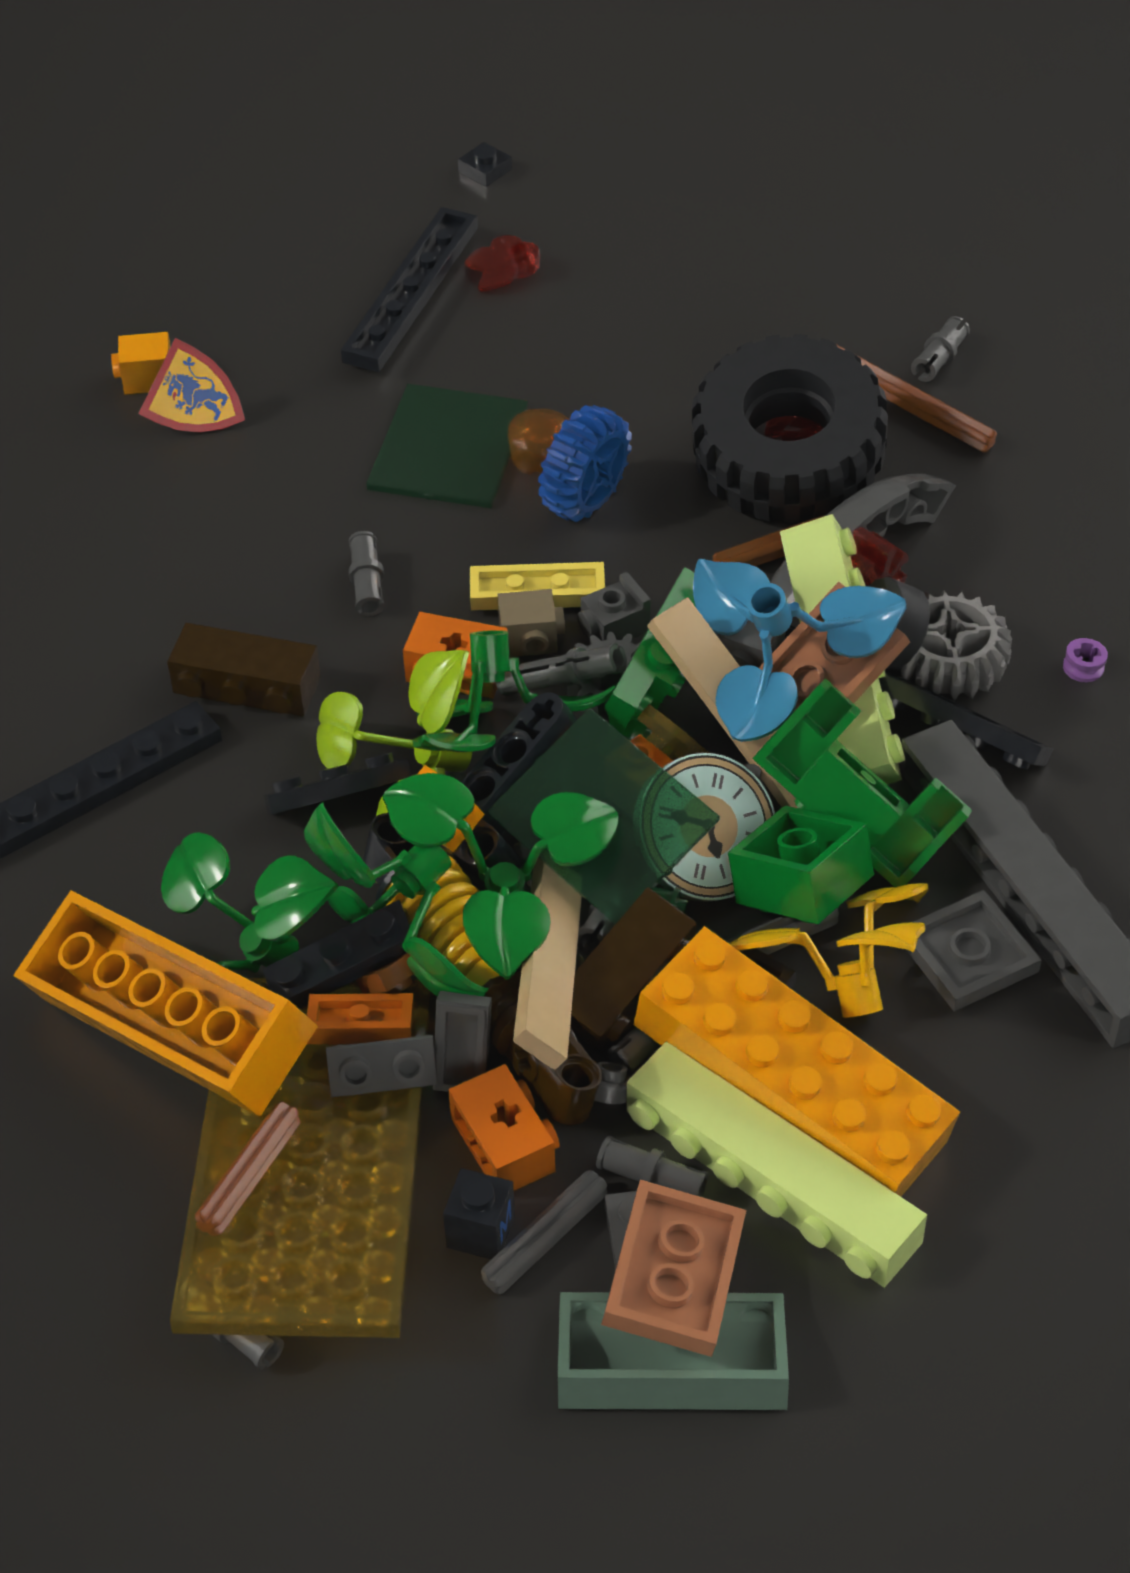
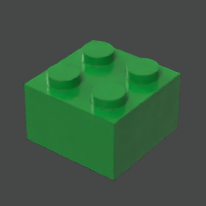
M786 805L728 852L736 904L756 908L765 913H775L799 919L804 923L819 924L874 876L867 823Z

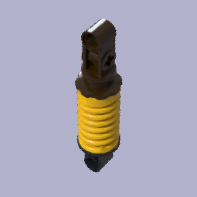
M389 813L380 814L371 822L363 861L370 870L396 858L403 850L408 852L414 846V844L409 843L396 832L391 824ZM442 848L449 856L452 865L436 882L440 885L441 889L432 898L417 937L427 941L470 981L484 988H489L484 997H492L490 1030L492 1044L502 1056L510 1060L517 1075L528 1084L544 1106L547 1114L561 1124L578 1125L583 1123L590 1115L602 1079V1071L599 1065L591 1059L580 1045L571 1028L567 1060L556 1070L550 1068L514 1043L513 1037L522 965L507 980L495 972L475 951L464 930L463 909L469 898L476 892H479V889L472 884L469 876L462 872L461 863L453 852ZM394 870L375 879L380 886L377 891L376 901L393 886L391 876L395 873ZM399 892L387 905L400 900L407 910L412 923L423 895L417 894L411 899Z

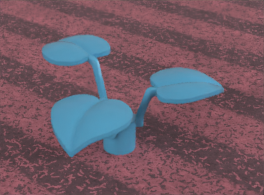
M698 559L693 580V596L697 610L712 630L717 634L734 635L741 631L749 620L754 623L756 629L760 632L759 636L762 641L763 670L752 665L735 668L724 676L717 689L716 706L718 714L730 732L732 739L745 742L764 738L778 730L793 714L798 700L797 685L790 674L772 672L773 658L771 648L772 636L783 634L790 627L793 617L799 618L818 632L827 631V642L835 653L848 658H862L876 653L890 640L906 610L905 599L896 593L881 588L867 586L844 587L830 593L822 600L820 613L824 622H820L803 611L797 602L789 604L783 589L776 584L770 583L767 575L759 568L741 562H715Z

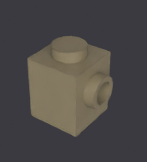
M552 589L498 593L499 627L507 628L509 657L557 653V634H565L563 607H554Z

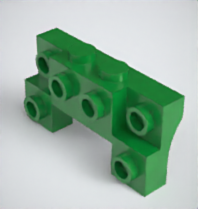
M686 567L683 568L656 616L687 597L695 606L693 596L694 572ZM649 628L605 705L609 719V731L597 752L605 758L639 734L650 742L654 731L647 727L666 695L675 699L686 681L685 676Z
M825 678L752 759L796 798L794 802L798 808L867 823L873 868L894 887L906 885L969 817L972 809L936 777L910 805L837 740L842 732L860 714L861 710Z

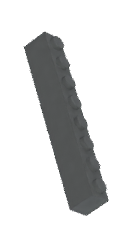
M952 719L902 739L905 761L899 763L902 776L917 795L936 777L972 809L969 817L950 838L1110 1046L1114 1049L1130 1042V938H1126L1114 923L1107 906L1094 898L1086 888L1078 870L1074 867H1069L1057 852L1053 839L1047 833L1041 832L1030 818L1025 804L1013 797L1003 784L997 769L992 766L989 767L978 753L972 738L967 734L964 735Z

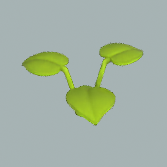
M469 651L430 652L423 655L416 663L410 678L409 703L411 708L419 713L417 723L428 732L426 734L453 733L452 729L445 728L452 717ZM334 692L325 698L320 707V725L317 728L316 736L317 750L321 762L327 768L347 764L348 767L355 757L357 740L414 749L415 759L418 763L422 764L423 767L426 765L438 774L445 775V771L463 772L471 762L472 752L424 750L413 747V740L358 731L363 717V707L358 698L351 693ZM383 796L380 799L376 816L388 813Z

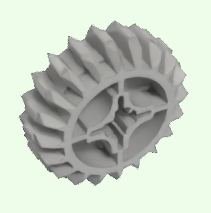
M945 590L942 591L939 597H933L925 592L930 610L927 634L919 651L912 660L900 669L892 670V672L900 674L902 678L912 681L916 685L929 689L936 694H949L954 701L960 693H964L973 699L978 689L989 692L993 682H1000L1007 664L1010 663L1012 637L1010 636L1011 630L1007 629L1005 617L997 616L995 605L982 607L980 596L968 600L965 599L963 592L957 597L948 596Z

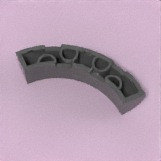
M906 474L888 477L861 489L827 515L833 514L842 529L849 528L857 551H864L885 535L888 525H892L897 521L904 525L915 522L934 523L956 485L928 474ZM785 559L773 575L770 583L776 584L783 589L790 604L795 602Z

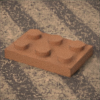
M838 582L826 596L845 586ZM821 600L809 615L820 622H824L820 613ZM802 621L772 653V672L788 673L794 678L798 690L795 710L825 678L852 703H855L907 647L910 641L903 632L896 628L890 640L876 653L862 658H848L835 653L830 648L827 642V631L818 632ZM764 663L759 667V669L763 670Z
M640 1180L601 1325L712 1357L717 1344L746 1210Z

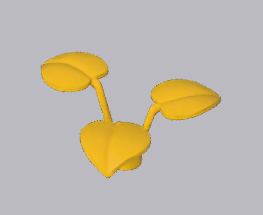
M916 883L876 889L847 901V908L864 906V932L855 933L836 941L837 947L859 944L860 960L837 965L839 974L836 976L830 971L806 932H800V928L760 930L743 935L729 944L738 951L775 946L783 943L802 945L825 979L827 991L837 990L843 1017H857L883 1010L874 968V945L896 947L914 952L918 938L925 932L926 927L925 923L910 922L887 925L874 930V912L884 903L904 899L919 903L929 890L928 884Z

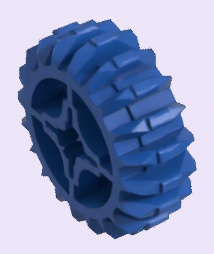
M585 405L580 411L575 410L571 414L570 420L562 422V427L558 434H553L554 440L551 446L546 448L548 453L546 459L541 463L543 472L538 477V482L541 484L539 496L542 497V505L548 507L557 516L574 522L580 521L583 517L591 518L593 511L599 510L609 500L611 494L616 492L617 484L623 479L624 468L629 464L627 456L632 450V446L629 444L632 439V433L629 431L628 422L616 415L614 411L605 407Z

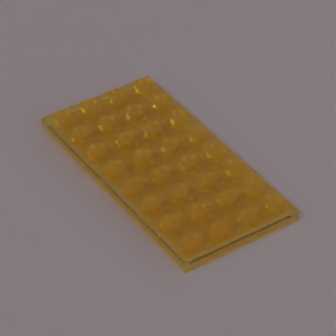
M247 978L269 990L266 978ZM355 980L329 994L363 993ZM412 980L413 984L400 993L414 994L415 1010L412 1037H415V1035L427 1036L432 992L420 980ZM308 1004L299 1008L306 1016ZM307 1044L261 1117L209 1090L170 1317L172 1333L400 1338L423 1087L331 1097L326 1047L337 1045ZM278 1102H284L288 1106L297 1108L300 1125L223 1233L219 1236H212L207 1232L199 1230L196 1226L195 1213L272 1107Z

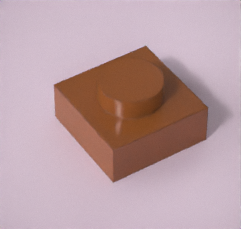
M406 953L357 979L356 982L362 993H400L413 984L410 976L414 974L407 965V959L410 955Z

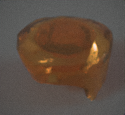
M545 408L529 409L517 414L508 426V441L513 464L521 472L528 475L533 472L542 473L541 463L546 459L548 453L546 448L551 446L554 440L553 434H558L561 430L562 422L570 420L568 417L555 410Z

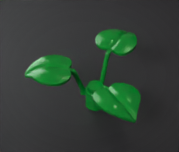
M488 630L470 633L472 680L469 699L457 698L452 717L470 715L469 726L462 733L421 735L413 740V747L430 751L474 752L494 746L496 743L495 735L477 734L479 713L489 712L494 708L493 702L481 701L483 683L505 681V672H511L525 704H528L534 697L538 696V694L531 693L527 689L519 670V658H509L508 631ZM615 685L595 695L559 697L571 712L584 711L608 700L615 690Z
M418 774L400 780L389 787L383 795V801L387 807L391 824L396 832L411 844L425 848L437 847L449 842L454 837L457 829L463 833L478 868V878L484 881V891L473 894L465 904L463 909L464 930L478 955L495 972L507 980L515 974L518 968L534 951L541 947L550 931L551 920L548 908L537 896L524 891L525 882L531 879V872L541 852L548 848L552 860L561 866L581 865L594 859L608 846L618 827V812L612 806L579 793H556L543 799L532 813L531 829L541 840L533 846L523 868L519 869L509 862H501L489 868L485 863L470 825L463 820L474 809V797L462 782L443 774Z
M321 803L314 810L307 823L304 837L314 854L334 874L344 880L353 879L359 886L371 888L376 882L375 879L392 870L395 872L391 876L393 886L370 907L352 889L339 886L328 899L333 910L342 919L352 924L386 906L399 892L411 899L417 894L423 895L402 945L404 951L410 955L407 959L408 967L420 982L437 997L440 991L484 996L489 988H484L470 981L427 941L416 937L432 898L441 889L440 885L436 882L452 865L447 853L440 846L425 848L414 845L408 852L403 850L396 858L370 870L337 828L325 809L324 803Z
M197 832L186 836L181 844L175 848L163 873L161 892L165 904L176 913L190 914L196 911L206 898L213 906L245 927L241 933L239 945L247 959L220 961L217 964L229 970H249L256 973L261 965L267 967L299 950L298 940L291 933L311 918L339 885L300 857L292 855L280 857L265 869L257 881L254 894L258 905L254 906L251 910L252 915L255 917L254 922L224 902L213 892L228 877L230 859L224 845L219 840L208 834Z

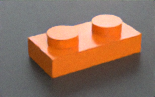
M309 994L307 1017L318 1028L307 1044H359L410 1038L413 1033L414 994Z

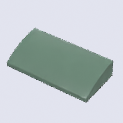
M560 1292L558 1409L787 1410L789 1371L783 1293H728L717 1344L712 1357L601 1325L610 1292Z

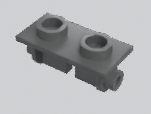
M415 1035V1037L351 1045L338 1044L334 1047H326L331 1097L437 1085L432 1035Z

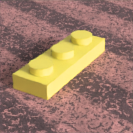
M604 562L470 566L471 611L498 610V593L552 589L554 607H581V597L605 588Z

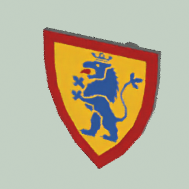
M175 338L138 414L172 429L189 432L221 430L245 421L239 396L228 376L213 359L195 347Z

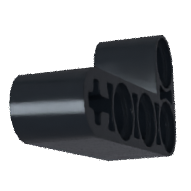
M549 692L534 697L495 741L494 746L489 748L461 781L472 793L474 803L485 814L472 831L485 863L489 868L501 862H509L520 869L519 855L503 839L502 835L582 740L584 732L582 724L557 694ZM464 839L453 854L458 858L464 870L480 880L478 878V868Z

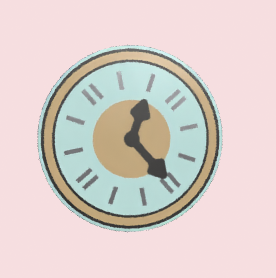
M714 753L687 755L665 765L654 776H651L643 787L634 812L633 829L636 847H640L648 867L658 878L657 882L665 889L674 891L676 887L681 888L682 898L698 902L727 899L735 896L728 852L773 816L775 811L772 801L760 780L741 763Z

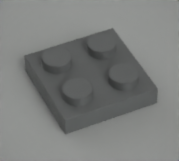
M985 890L914 921L925 923L926 930L918 938L915 951L906 950L954 1012L1038 973L1041 965V958Z

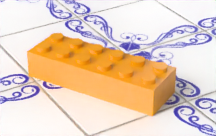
M70 890L13 975L46 1002L258 1117H261L318 1028L290 1000Z
M705 926L640 992L634 1026L661 1046L667 1041L900 1197H902L948 1142L960 1114L958 1109Z

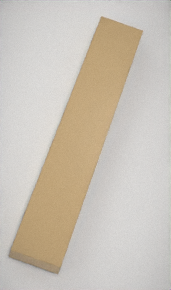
M687 597L653 618L647 625L649 630L749 764H755L760 767L761 780L781 807L786 805L798 808L794 802L796 798L752 759L775 732L764 738L740 742L732 739L730 732L720 718L716 706L718 686L726 674L740 666L691 600Z
M544 851L538 857L533 868L530 893L537 896L548 908L551 925L544 943L522 964L513 1041L541 1062L556 1070L568 1057L583 878L567 866L555 863L549 853Z

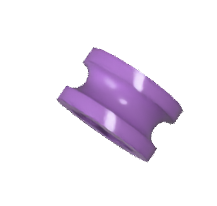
M1075 639L1067 646L1063 669L1071 679L1076 681H1095L1104 673L1108 652L1100 642L1093 639ZM1083 657L1089 658L1088 662L1082 661Z

